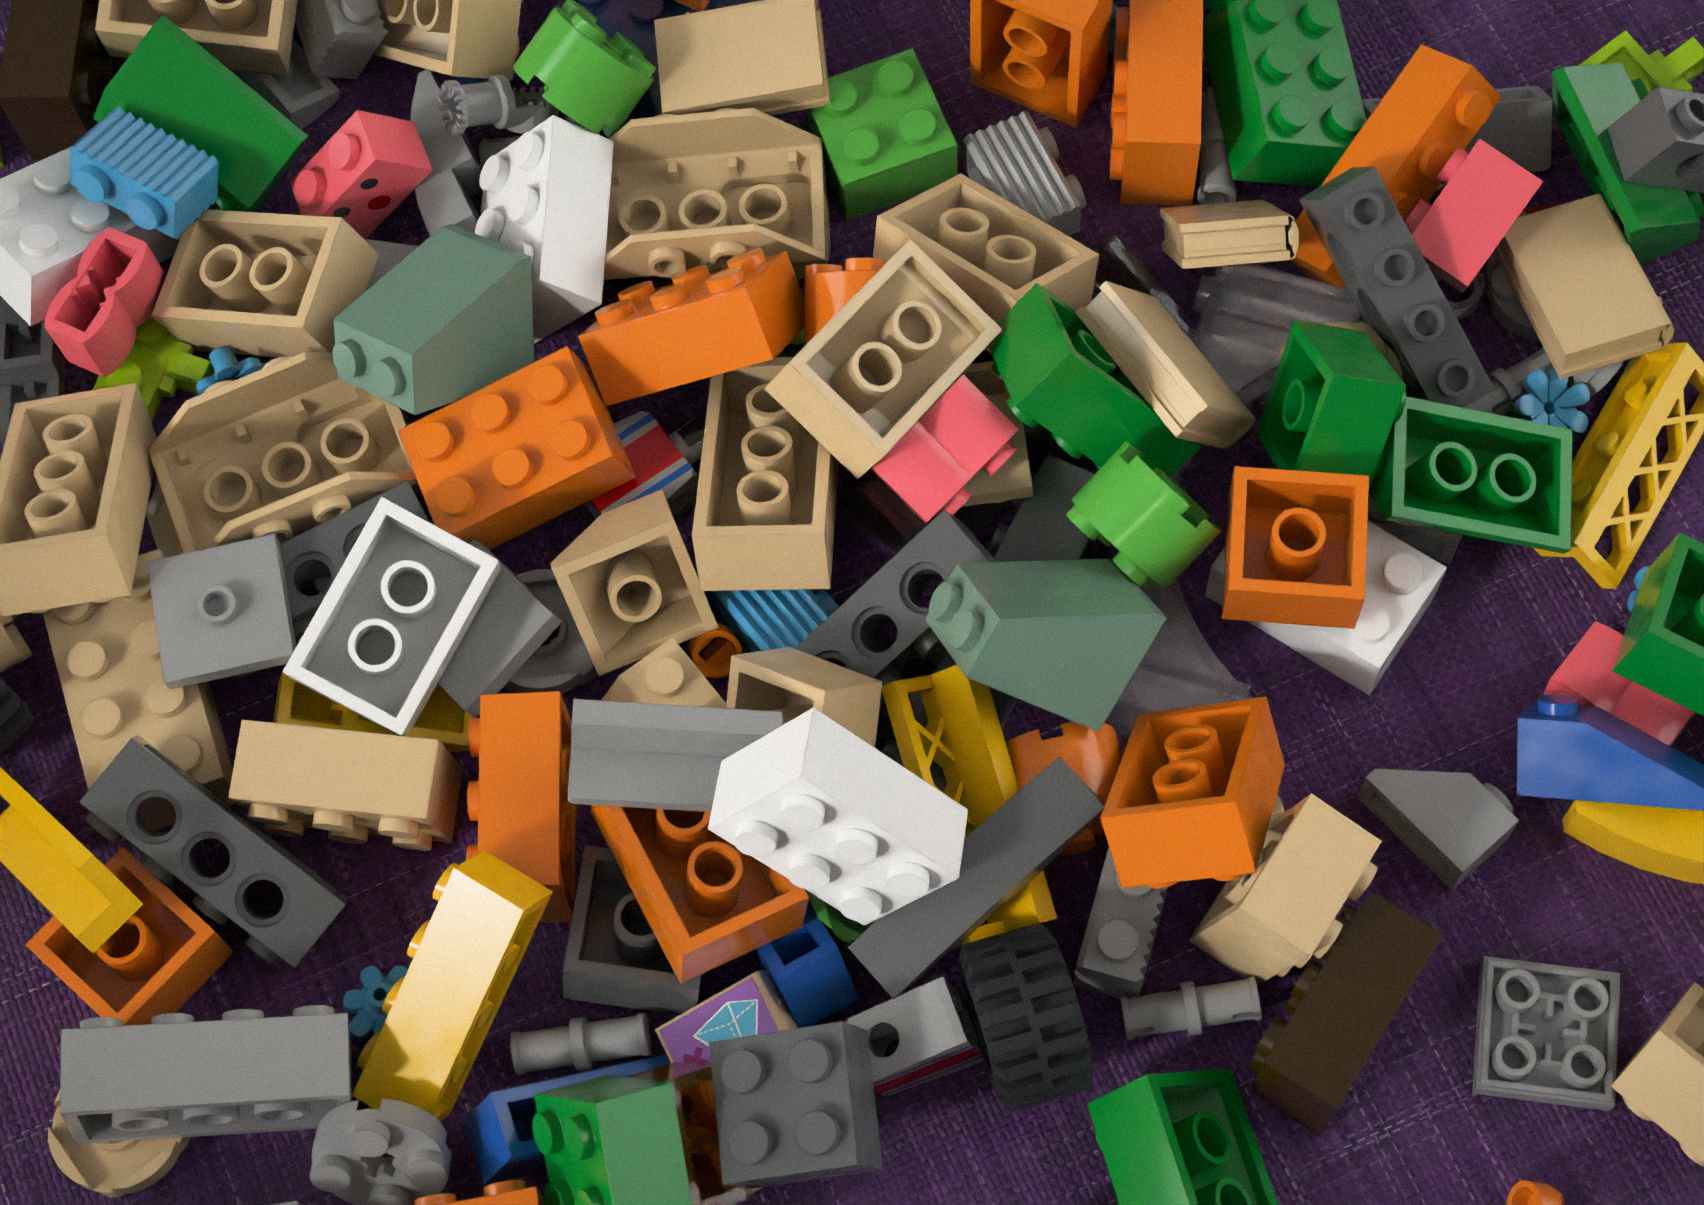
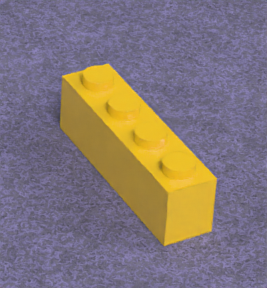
M485 850L460 865L457 863L451 864L444 871L433 891V899L437 900L438 904L431 920L426 921L418 929L409 944L407 955L413 958L406 975L393 985L382 1005V1012L388 1015L381 1031L368 1041L359 1056L357 1067L363 1071L352 1096L373 1109L380 1108L381 1099L403 1101L427 1111L440 1122L450 1115L553 891Z

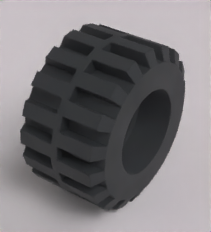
M1039 922L961 945L958 965L977 1040L998 1100L1009 1112H1014L1089 1090L1093 1077L1090 1045L1067 966L1051 932Z

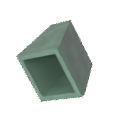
M453 224L441 227L333 319L335 345L332 356L337 369V378L417 415L458 401L534 363L531 256Z
M1110 559L957 563L948 580L941 583L934 591L929 603V613L925 618L928 625L967 678L1098 732L1167 619L1143 590Z

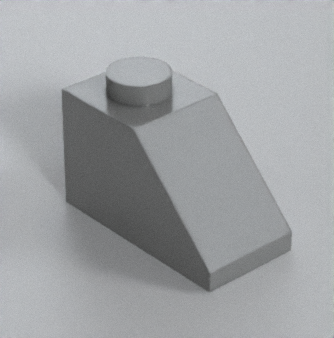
M1374 769L1366 776L1357 797L1452 891L1508 840L1519 821L1512 814L1513 807L1508 798L1490 783L1482 785L1471 773Z

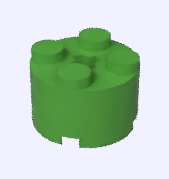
M566 0L562 7L555 6L513 65V69L527 84H529L534 75L545 83L543 87L545 92L542 95L544 99L590 131L599 134L603 130L609 139L620 129L655 80L652 74L656 67L644 58L646 52L629 38L619 32H616L612 39L608 38L607 33L595 24L598 19L591 12L574 0Z
M1125 441L1072 498V502L1075 505L1066 515L1093 541H1096L1098 538L1108 547L1113 544L1120 551L1112 559L1113 562L1139 586L1145 584L1153 591L1160 585L1168 589L1222 532V529L1217 524L1207 520L1210 516L1164 471L1159 467L1152 470L1141 459L1144 454Z

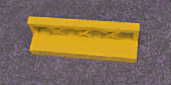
M1687 342L1668 343L1663 349L1630 359L1572 461L1571 550L1562 554L1533 548L1542 557H1574L1601 588L1617 589L1704 433V362ZM1688 380H1690L1700 394L1690 412L1685 414L1683 389ZM1667 425L1668 451L1662 462L1657 463L1656 437L1662 426ZM1639 475L1641 499L1634 512H1629L1628 487L1634 476ZM1611 525L1613 549L1607 560H1605L1594 547L1605 527Z
M958 665L931 675L898 680L882 686L883 697L904 768L938 789L934 785L930 772L932 760L942 767L947 782L944 794L968 809L965 839L1018 792L1016 776L989 686L967 678ZM921 694L928 717L926 728L915 720L908 695ZM1042 870L1011 901L1004 902L987 918L988 924L979 926L961 945L1035 923L1056 919L1057 915L1044 871Z
M0 767V795L10 804L0 815V862L94 954L143 903L80 841Z

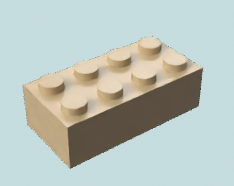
M775 357L773 360L711 377L692 530L700 591L830 589L839 461L764 389L794 357Z
M137 383L15 403L0 460V612L3 617L28 612L44 613L53 608L88 602L103 603L117 597L131 595L154 471L148 450L157 439Z
M161 549L138 555L131 595L117 597L103 603L88 602L53 608L44 612L43 617L88 790L132 737L139 735L228 805L234 804L228 798L233 767L209 681L171 690L164 683L147 569V561L166 558ZM155 796L149 797L143 802L140 815L142 822L148 829L154 831L175 824L176 811L167 799ZM122 837L119 842L127 839L125 837Z

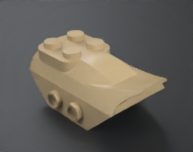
M721 108L714 112L682 115L660 114L651 118L631 119L609 138L614 141L604 280L643 277L671 278L684 270L699 265H707L708 271L711 273L728 268L726 262L730 258L758 248L763 250L764 256L786 250L797 280L805 278V266L828 263L830 255L829 198L822 138L754 108Z
M302 352L292 357H278L266 363L259 371L234 381L226 380L209 386L203 394L184 402L148 450L156 472V483L152 498L147 505L146 516L157 549H161L166 557L270 534H275L280 544L292 539L293 535L320 525L407 480L416 495L420 490V486L398 432L399 429L410 424L406 411L337 378V369L333 362L332 353Z

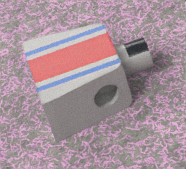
M640 411L614 423L636 478L584 503V506L596 520L604 512L662 489L677 522L696 504L698 478L691 465L701 459L704 425L697 418H694L667 435L648 411Z
M944 977L858 1013L845 1021V1023L863 1028L868 1032L874 1090L882 1096L892 1095L984 1062L966 1002L962 995ZM899 1039L896 1051L892 1055L885 1057L889 1044Z

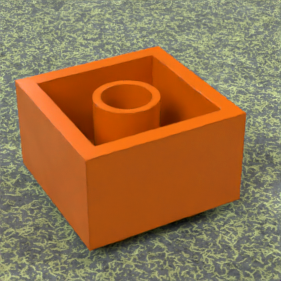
M1235 466L1227 506L1222 619L1355 629L1365 601L1369 476Z
M122 847L105 866L143 905L94 954L55 916L25 945L100 1017L121 1019L123 1026L151 1024L152 1017L156 1015L176 1013L234 951L208 924L156 876L148 871L130 852Z

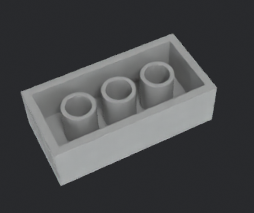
M326 1005L302 1006L293 1010V1016L265 1018L264 1012L260 1010L237 1009L223 1013L222 1020L194 1022V1017L189 1014L166 1013L152 1017L151 1024L123 1026V1021L118 1018L95 1017L81 1021L80 1028L61 1029L60 1114L77 1144L317 1129L321 1119L330 1110L343 1103L353 1101L352 1044L348 1013L335 1014L334 1008Z

